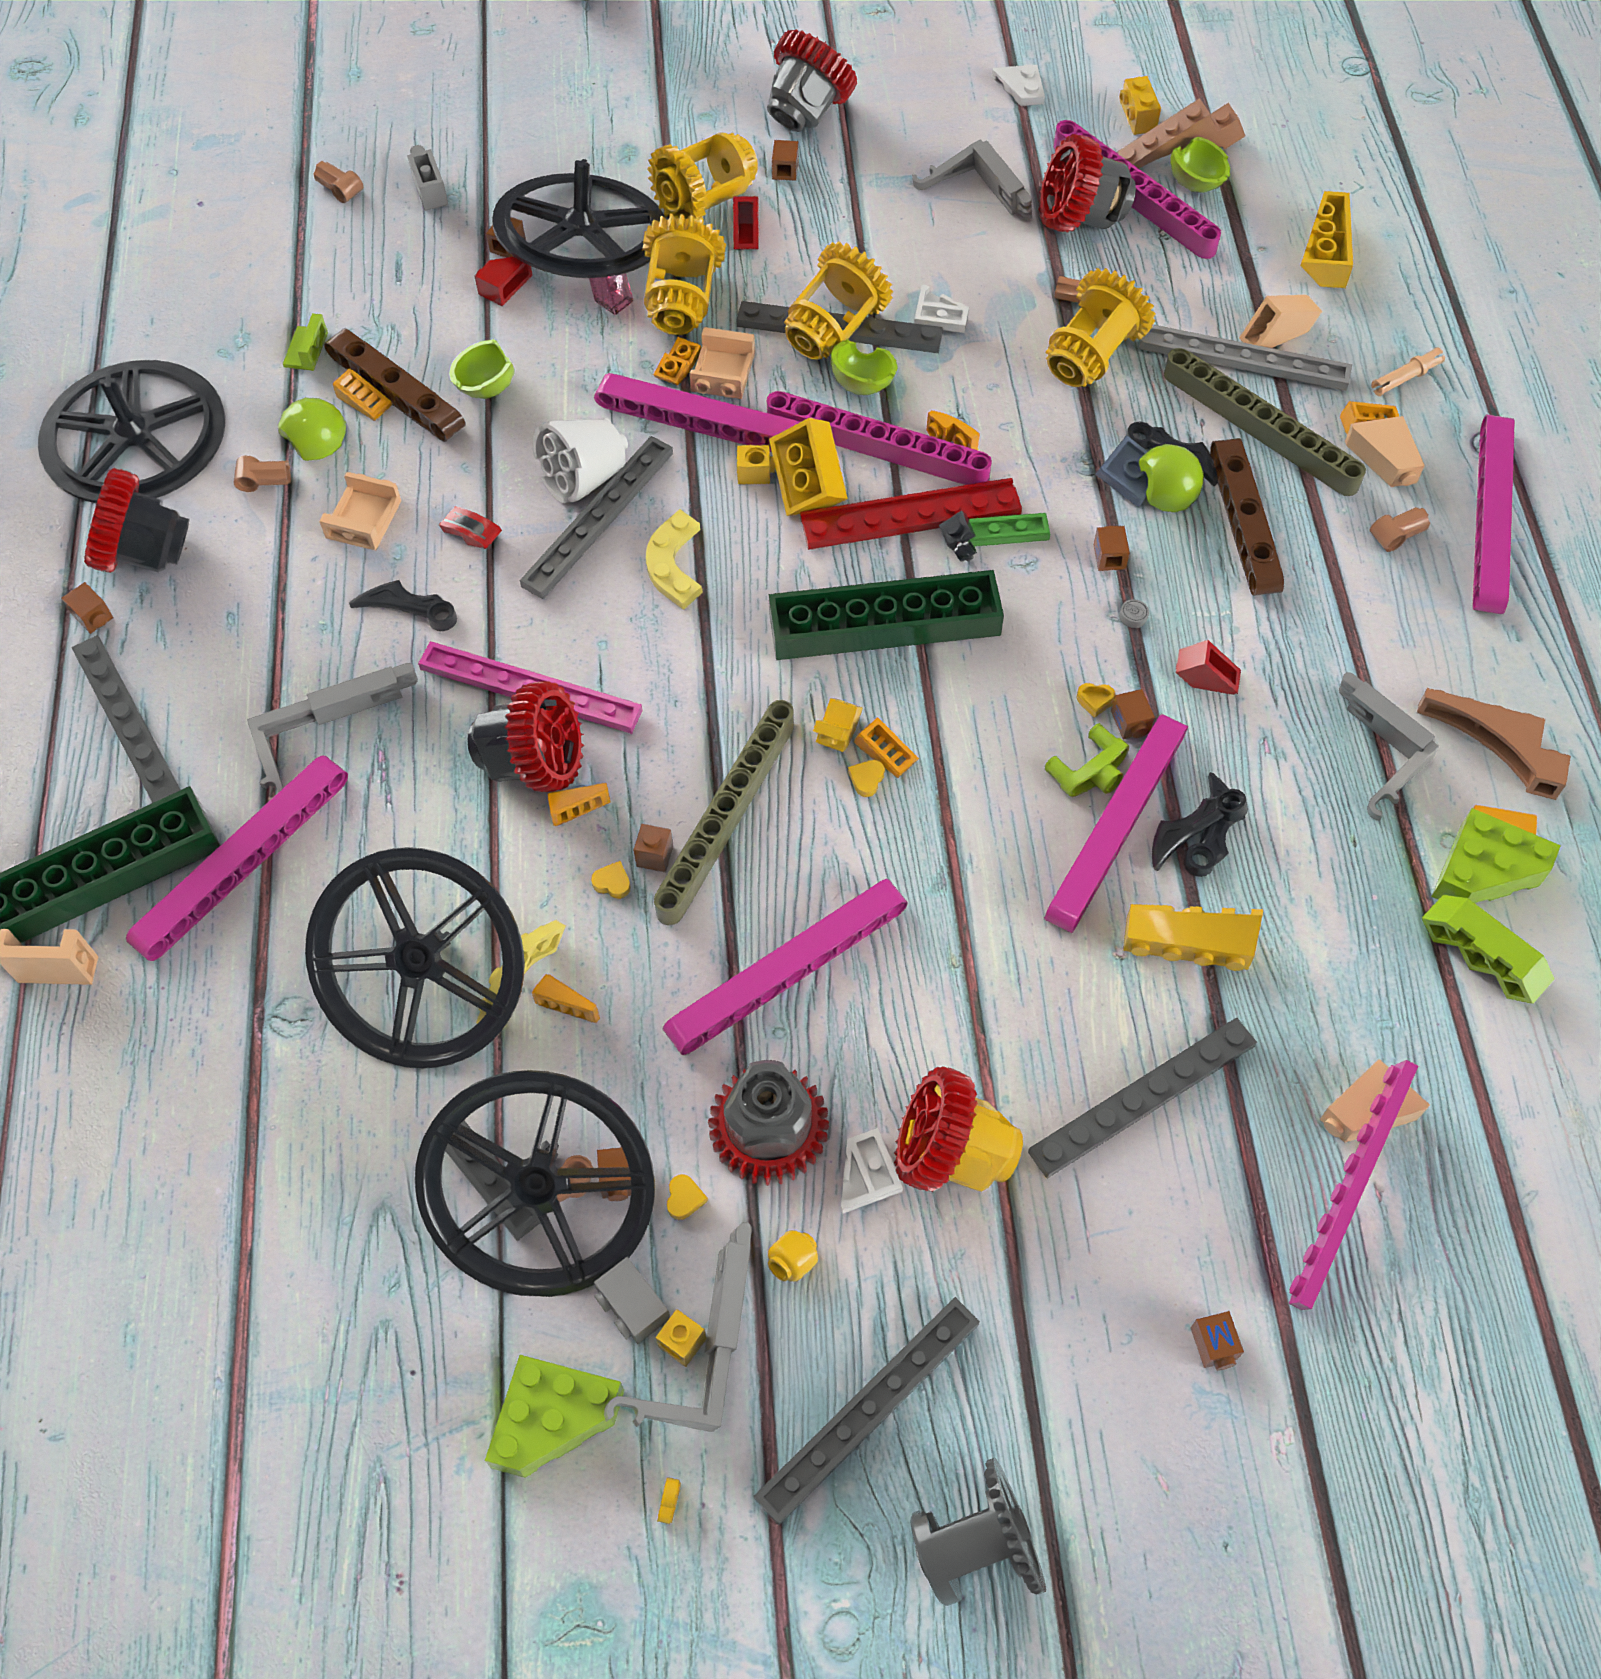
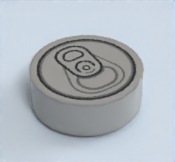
M1128 600L1123 603L1119 617L1124 625L1131 628H1139L1146 623L1149 609L1142 601Z

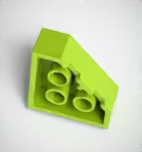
M1471 808L1459 828L1431 897L1439 900L1444 894L1469 898L1474 903L1487 899L1491 901L1502 898L1525 888L1529 890L1539 887L1551 872L1561 845Z
M519 1355L485 1462L491 1469L526 1478L536 1472L539 1467L555 1458H560L582 1445V1442L597 1433L606 1431L614 1426L620 1406L614 1407V1416L607 1422L604 1417V1410L608 1402L613 1398L623 1396L625 1390L621 1381Z

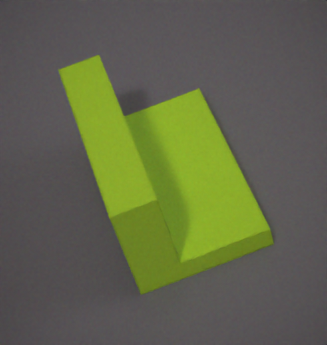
M312 313L307 327L297 326L283 361L285 368L314 371L328 334L322 314Z

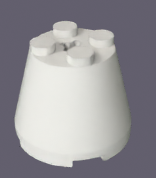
M608 418L554 420L538 426L534 432V458L540 460L545 474L541 479L551 495L561 503L581 500L614 476L625 465V450L628 448L627 439L623 434L618 433Z

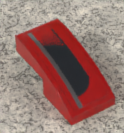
M457 506L439 523L444 533L461 536L467 545L486 549L502 531L500 526L489 519Z

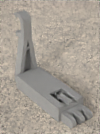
M980 139L972 143L937 168L930 165V176L924 179H918L917 175L912 174L914 187L918 190H925L943 180L975 169L1011 215L1019 213L1024 220L1032 218L1031 196L987 140L983 142Z
M1347 672L1343 675L1339 687V693L1349 701L1347 710L1409 759L1368 803V814L1373 819L1380 821L1382 811L1378 810L1375 805L1383 798L1389 799L1391 804H1398L1399 796L1397 792L1434 759L1439 745L1433 741L1435 736L1366 681L1363 682L1353 673Z

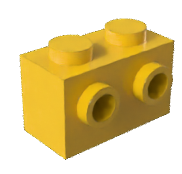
M1148 76L1125 79L1123 90H1120L1119 93L1120 104L1133 135L1147 133L1158 125L1161 106Z

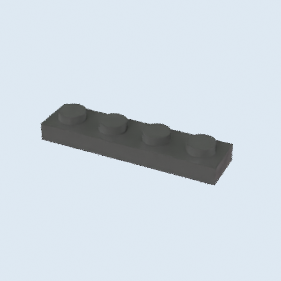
M465 1120L461 1123L463 1126L471 1129ZM455 1132L453 1133L455 1136L459 1137L463 1141L467 1142L468 1144L475 1147L482 1153L497 1161L496 1158L490 1152L484 1150L483 1148L477 1146L476 1144L470 1142L469 1140L463 1138ZM447 1145L445 1152L487 1204H490L511 1186L510 1182L452 1145ZM506 1199L493 1212L496 1216H499L512 1205ZM523 1207L502 1223L516 1241H519L541 1222L533 1208Z

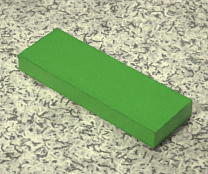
M1046 513L969 519L976 535L970 539L974 547L1050 540L1051 534Z

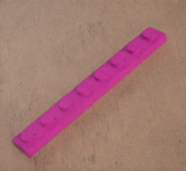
M432 641L429 642L418 662L419 668L422 671L508 697L515 695L517 689L528 683L540 681L557 683L565 689V693L570 694V701L575 702L574 710L579 712L577 718L630 734L633 733L643 711L642 704Z
M1408 1060L1391 1065L1387 1069L1383 1077V1082L1386 1085L1382 1094H1378L1370 1107V1112L1373 1113L1368 1124H1364L1358 1133L1357 1141L1360 1142L1355 1154L1352 1153L1345 1162L1343 1170L1347 1173L1342 1184L1338 1183L1331 1194L1330 1201L1333 1202L1328 1214L1325 1213L1318 1223L1317 1232H1319V1236L1315 1245L1311 1244L1305 1252L1303 1262L1306 1265L1303 1272L1294 1278L1290 1286L1289 1293L1292 1296L1288 1304L1299 1310L1313 1308L1419 1066Z

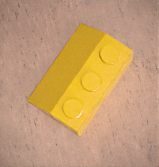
M807 418L769 439L786 516L798 515L803 511L832 507L848 499L830 422Z

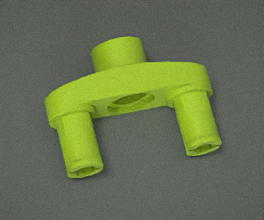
M1100 723L1090 729L1088 738L1103 751L1080 769L1072 771L1057 756L1051 757L1045 764V771L1061 784V789L1070 797L1078 796L1095 786L1103 793L1108 794L1116 789L1123 779V773L1117 768L1127 756L1130 746L1121 738H1116Z

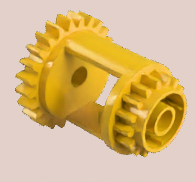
M720 132L681 150H678L677 145L672 147L671 144L655 149V152L651 153L652 158L648 159L651 166L647 168L651 173L648 179L653 183L650 189L655 191L654 200H659V209H664L665 218L672 214L676 219H679L680 214H683L685 219H689L692 215L694 216V221L698 222L700 219H703L702 216L706 215L705 210L733 198V196L743 194L748 189V186L753 184L752 181L756 179L758 162L753 147L745 138L739 134L734 135L733 132L729 134ZM706 157L709 170L715 180L711 186L712 189L706 191L702 175L695 162Z
M670 214L669 220L661 216L660 222L653 220L652 226H647V231L644 232L643 238L645 257H650L644 296V305L648 311L647 317L652 318L651 323L659 330L673 335L687 334L694 328H698L699 323H702V319L708 313L713 273L716 267H721V262H724L726 243H724V236H719L720 230H712L713 224L703 225L704 219H700L698 222L694 221V216L692 215L689 219H685L684 215L680 214L679 219H676ZM665 273L680 277L696 278L705 275L703 291L685 281L664 280ZM655 278L661 279V281L654 283Z
M840 241L836 244L832 242L825 247L817 259L819 261L817 265L820 268L819 272L788 309V317L784 321L786 324V337L789 343L807 358L816 360L825 357L827 359L834 346L849 339L868 314L872 315L873 312L879 314L880 311L883 312L893 299L891 296L893 290L890 289L892 284L886 281L888 275L880 272L882 267L875 266V259H868L865 251L861 254L856 246L851 249L848 243H845L843 246ZM823 281L837 300L845 306L858 311L856 315L849 310L846 312L843 320L849 324L843 331L838 322L826 310L808 301Z
M1096 268L1094 272L1090 270L1080 281L1076 289L1079 292L1076 298L1081 300L1078 304L1081 308L1066 327H1060L1053 332L1049 339L1048 349L1045 352L1048 354L1046 360L1050 371L1061 382L1072 387L1091 385L1093 381L1101 379L1107 372L1109 367L1108 359L1123 340L1127 341L1128 338L1133 342L1136 338L1141 340L1153 327L1152 325L1155 322L1153 318L1156 315L1152 311L1154 305L1147 303L1150 298L1149 296L1141 294L1143 288L1134 287V280L1128 282L1126 275L1124 274L1122 277H1119L1116 270L1110 274L1107 268L1103 271ZM1097 328L1099 331L1094 336V338L1090 337L1093 331Z

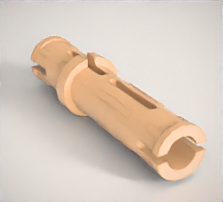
M1436 347L1422 356L1417 355L1411 358L1410 362L1379 379H1375L1372 381L1371 387L1375 388L1381 385L1382 387L1373 392L1377 396H1382L1384 393L1416 376L1421 377L1425 375L1429 369L1445 361V355L1435 358V356L1443 353V351Z

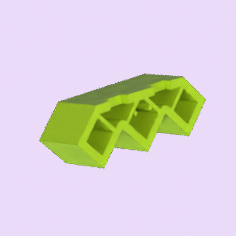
M1443 894L1421 918L1433 942L1458 946L1469 970L1495 975L1507 999L1534 1004L1555 980L1543 954L1469 898Z

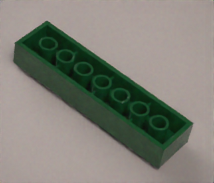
M994 570L768 594L769 616L776 660L1001 636L1004 619Z
M191 786L0 872V930L9 929L17 940L23 943L211 855L221 845Z

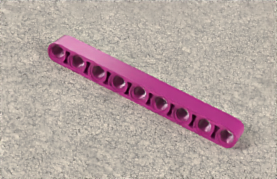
M1062 120L1057 123L1053 145L1054 150L1057 146H1060V141L1065 140V137L1072 134L1094 139L1099 143L1103 157L1125 163L1128 166L1131 178L1134 179L1136 186L1135 198L1132 204L1133 209L1198 257L1210 259L1216 255L1221 237V229L1075 122Z
M613 373L604 375L594 394L595 402L605 409L743 445H770L769 439L800 423V421Z
M775 391L767 396L766 404L767 413L800 422L807 418L830 422L836 446L963 485L990 480L992 460L984 452L786 392Z
M1486 414L1481 424L1479 439L1472 607L1473 610L1504 614L1509 601L1515 420L1514 418Z
M1160 714L1050 903L1044 920L1070 933L1074 932L1187 732V725L1164 714Z
M322 755L313 760L134 924L126 935V942L148 961H155L163 956L336 795L346 784L348 773L327 756Z
M889 879L878 882L674 1015L664 1024L663 1031L681 1055L693 1052L896 918L906 909L908 905L907 900Z

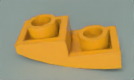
M677 337L670 353H664L653 374L654 377L675 385L681 383L699 358L701 345Z
M933 410L928 412L926 431L930 436L948 442L953 441L955 444L978 450L979 432L950 415Z

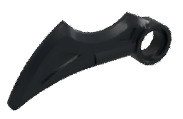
M1142 421L1134 422L1128 427L1126 435L1145 450L1149 447L1155 448L1165 444L1186 448L1199 460L1204 478L1212 486L1217 485L1216 467L1210 452L1203 442L1185 443L1171 437L1163 427H1151V425ZM1142 433L1146 436V439H1137L1133 434Z
M400 580L372 588L349 602L351 608L383 607L427 617L430 626L437 631L449 630L457 622L454 606L450 602L444 601L437 594L427 596L412 594L402 586ZM440 612L449 613L448 617L443 620L435 619V616Z
M1209 773L1210 797H1216L1222 791L1229 789L1214 773ZM1230 801L1224 807L1226 809H1234L1240 804L1237 801ZM1220 819L1204 829L1200 842L1190 846L1185 855V869L1190 874L1198 877L1210 874L1214 866L1229 854L1225 841L1226 833L1234 823L1240 820L1230 822ZM1197 854L1203 855L1207 858L1208 864L1198 865L1193 861L1192 856Z
M1227 789L1216 797L1203 799L1199 807L1185 818L1172 821L1161 820L1152 846L1153 869L1159 871L1165 861L1183 843L1220 819L1230 822L1242 819L1248 812L1245 794L1238 789ZM1230 801H1237L1240 803V805L1234 809H1226L1224 807V805Z

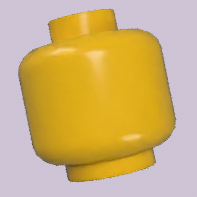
M789 1230L781 1236L768 1250V1267L775 1277L781 1281L797 1282L807 1274L818 1262L815 1240L808 1233H801L796 1230Z

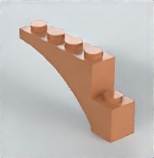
M1199 98L1116 153L1139 169L1157 159L1172 154L1173 149L1179 146L1181 147L1180 151L1183 150L1196 137L1210 140L1225 150L1244 138L1245 133L1239 117L1229 102L1210 114Z
M1430 688L1425 690L1418 704L1417 713L1449 724L1492 750L1521 779L1526 786L1527 793L1553 800L1557 799L1567 783L1571 756L1559 753L1556 750L1541 748L1545 725L1544 718L1530 713L1506 709L1500 705L1483 703L1469 697L1449 694L1442 690Z

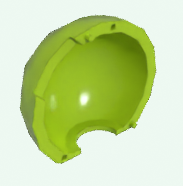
M1196 137L1183 150L1180 151V146L1173 149L1170 157L1172 174L1180 185L1192 192L1205 193L1217 189L1230 176V166L1227 160L1229 157L1219 146L1210 140Z
M492 339L480 341L462 351L451 364L449 375L451 382L460 392L472 398L488 399L499 395L510 385L515 369L498 342Z
M849 339L835 345L831 352V367L836 381L844 389L856 395H871L882 391L890 385L898 369L896 359L890 351L876 347L872 353H861L856 347V342L849 341Z
M305 397L293 402L282 413L278 423V432L284 439L290 441L297 454L303 460H320L332 455L342 446L341 443L346 434L347 423L333 404L320 398Z
M1165 444L1149 450L1140 458L1141 472L1145 471L1148 476L1146 496L1150 505L1162 511L1179 512L1188 509L1198 499L1203 486L1204 475L1199 460L1192 452L1181 446Z

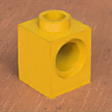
M770 445L737 446L738 484H770V473H775L773 456H770Z
M676 1309L655 1338L660 1349L687 1367L706 1341V1333L703 1327Z

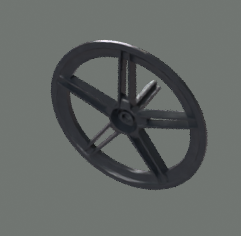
M582 159L581 161H575L574 173L541 176L511 188L495 205L492 224L497 240L506 251L531 267L566 277L603 278L639 269L650 262V257H645L643 241L625 252L602 228L649 223L652 226L653 220L660 222V217H665V215L650 197L638 189L614 179L590 175V164L587 163L586 159ZM574 183V204L571 208L525 197L531 191L545 186ZM592 185L620 192L635 201L641 208L594 211L591 209ZM511 211H518L557 223V225L529 243L513 227L510 219ZM574 236H583L605 258H570L549 252Z
M135 360L114 364L99 369L78 380L54 401L40 427L38 435L39 457L46 473L58 487L74 497L97 503L102 485L104 484V482H98L97 480L129 446H137L164 470L157 475L140 480L138 493L158 498L177 490L191 481L213 459L224 436V407L217 391L210 382L185 366L159 360ZM133 374V405H128L130 375ZM140 374H158L171 377L187 385L196 395L141 412ZM120 376H123L122 390L116 380V378ZM100 384L116 416L67 410L81 395ZM204 411L203 427L198 440L180 461L151 434L153 430ZM58 428L110 435L78 474L72 471L59 456L57 449ZM150 441L173 466L170 467L145 444Z
M403 847L382 850L367 855L350 864L331 880L317 900L308 923L305 943L306 968L313 993L320 1008L344 1038L363 1052L381 1061L402 1067L422 1069L437 1068L460 1062L476 1054L492 1042L504 1029L518 1004L524 981L525 960L522 939L514 916L503 897L484 876L466 863L447 854L424 848ZM397 870H422L438 874L457 883L467 890L471 896L428 933L420 934L389 872ZM378 875L380 876L403 922L404 928L400 929L398 925V922L394 916L391 906L377 877ZM369 880L394 937L396 946L332 953L334 927L344 904L361 885ZM475 900L481 904L451 933L448 931L442 933L440 931ZM484 910L489 915L497 931L502 951V977L497 994L443 960L440 952L448 947L451 941ZM385 955L386 963L333 965L332 960ZM397 971L401 980L392 1037L371 1026L353 1009L338 984L335 972ZM446 972L450 976L454 977L464 985L468 986L478 994L482 995L483 997L491 1001L493 1004L491 1005L485 1002L479 997L473 995L467 990L461 988L455 983L444 978L443 975ZM426 978L487 1013L473 1028L455 1038L435 1043L412 1042ZM412 988L414 993L403 1041L400 1040L407 990Z
M522 1070L501 1073L478 1081L462 1090L439 1111L431 1122L421 1142L415 1165L414 1180L418 1208L425 1227L438 1248L457 1268L478 1282L496 1290L519 1296L553 1297L570 1294L595 1285L594 1282L626 1257L630 1258L647 1230L654 1206L655 1176L653 1163L643 1136L635 1123L616 1102L600 1090L579 1079L549 1071ZM524 1093L547 1094L531 1156L527 1159L516 1156L461 1124L478 1108L496 1099ZM553 1097H560L551 1144L547 1140L541 1144ZM567 1100L593 1113L610 1129L621 1145L629 1167H556L555 1161L559 1148L558 1140ZM455 1132L456 1134L462 1136L463 1138L469 1140L470 1142L476 1144L477 1146L504 1160L508 1164L506 1165V1167L503 1166L502 1164L498 1163L494 1159L482 1153L475 1147L471 1146L467 1142L455 1136L453 1133ZM448 1144L506 1179L511 1184L507 1190L461 1228L457 1226L450 1214L442 1188V1163ZM631 1177V1180L572 1184L570 1178ZM631 1190L629 1208L618 1231L605 1246L583 1260L557 1195ZM506 1199L511 1203L512 1206L472 1236L467 1238L464 1235ZM530 1207L535 1210L562 1267L531 1269L511 1265L490 1256L474 1245V1243L521 1208ZM547 1213H554L574 1264H570Z

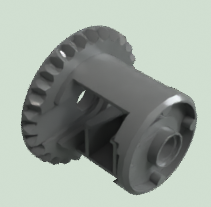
M995 1457L987 1460L985 1463L987 1469L984 1472L988 1487L985 1493L989 1508L939 1527L932 1512L916 1511L911 1516V1530L920 1566L935 1596L945 1606L962 1601L958 1577L1009 1558L1017 1575L1023 1578L1031 1593L1037 1595L1046 1592L1045 1579L1028 1524L1008 1479Z

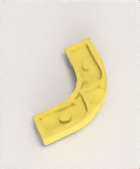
M679 509L651 536L646 549V566L649 578L657 590L684 610L703 591L700 584L678 568L675 564V556L679 549L700 531V523Z
M554 920L546 925H541L530 934L524 933L521 935L525 960L524 974L537 961L556 952L566 925ZM502 966L501 968H496L489 978V984L491 985L489 990L495 994L498 993L500 987ZM485 997L482 999V1000H484L485 1002H487V1003H489V1004H491V1005L493 1004L491 1001H489V1000L486 999ZM479 1009L480 1013L476 1021L477 1024L487 1014Z

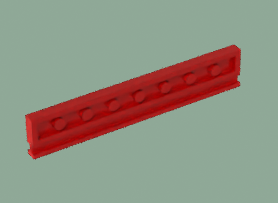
M1006 478L800 512V520L803 525L807 548L810 550L938 529L940 524L960 511H963L968 519L1021 515L1022 506L1016 487L1013 485V478Z

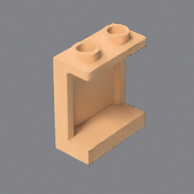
M704 327L701 334L702 348L695 370L690 372L691 391L742 399L755 355L754 334Z
M346 472L344 478L347 487L333 514L323 513L319 521L326 539L376 551L401 503L397 485L389 480H380L367 477L364 474Z
M9 929L0 930V964L17 983L92 985L98 955L77 930L64 929L60 947L23 946Z

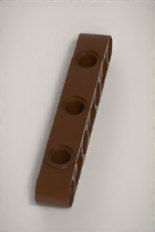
M344 328L324 343L326 352L335 362L346 370L351 369L386 396L393 406L441 441L446 442L466 426L463 416L457 409L350 330Z
M1240 438L1212 441L1210 454L1216 467L1219 490L1250 592L1253 596L1282 593L1284 589L1282 568L1243 442Z

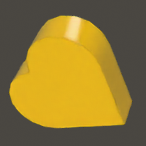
M1084 683L1078 688L1076 698L1079 704L1095 718L1112 706L1116 694L1115 690L1109 685L1102 684L1096 686L1092 683Z
M868 760L848 767V774L856 792L863 797L873 796L877 792L878 783L884 778V765L878 760Z
M621 861L602 867L592 874V886L596 892L602 894L609 893L611 897L616 899L624 898L630 893L629 878Z
M680 1174L673 1177L670 1181L669 1191L671 1196L667 1200V1210L672 1218L684 1220L708 1202L707 1196L688 1175Z
M667 1477L657 1522L672 1523L681 1488L680 1480Z

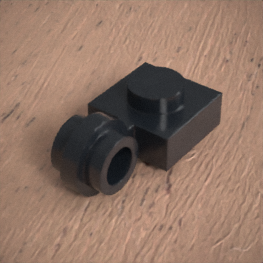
M960 511L940 524L939 527L947 546L954 550L957 558L961 562L965 560L969 562L974 558L973 555L977 553L970 541L976 535L967 515Z

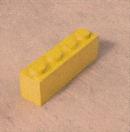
M1324 191L1300 265L1320 287L1346 288L1353 268L1350 193Z
M1131 904L1126 917L1123 951L1131 952L1136 956H1160L1168 961H1193L1200 966H1225L1232 971L1248 970L1255 956L1263 909H1251V914H1235V908H1222V913H1205L1202 907L1194 906L1179 912L1175 911L1173 906Z

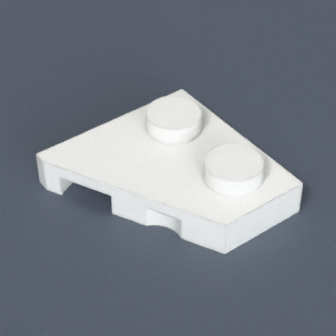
M1038 65L993 68L992 78L994 80L999 79L1004 84L1003 89L1012 95L1020 106L1044 104L1045 94Z
M922 284L914 323L943 327L945 331L965 333L969 307L960 302L953 301L944 294L938 297L929 292V286Z
M878 1128L847 1139L841 1199L842 1213L902 1192V1184Z

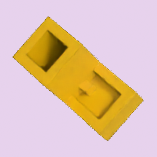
M830 698L823 720H816L813 729L814 732L818 733L816 743L844 752L854 735L863 708L837 698Z

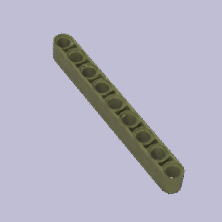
M1174 348L1168 353L1164 370V377L1168 382L1339 494L1353 496L1359 491L1366 473L1364 464L1188 350Z
M776 700L768 706L654 896L656 916L662 924L674 925L683 918L794 729V710L791 703L785 700ZM752 762L759 763L757 765H750ZM738 785L746 786L744 788H736ZM724 808L732 809L728 812L721 811ZM712 831L718 832L716 835H707V833ZM696 855L704 856L699 860L692 859ZM682 879L689 880V882L686 884L677 883ZM671 903L675 905L671 909L663 908L666 904Z

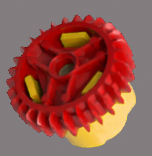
M936 1067L929 1071L927 1076L922 1077L921 1084L916 1085V1092L911 1095V1101L906 1106L907 1110L904 1117H902V1125L898 1129L899 1137L895 1141L897 1144L894 1152L895 1156H897L894 1161L895 1166H897L895 1171L898 1174L899 1180L919 1190L933 1192L936 1189H940L943 1183L951 1181L982 1192L989 1188L993 1181L1002 1183L1011 1177L1018 1165L1022 1152V1132L1019 1128L1014 1127L999 1111L995 1110L989 1102L976 1098L977 1092L974 1090L975 1084L972 1082L971 1077L949 1067Z

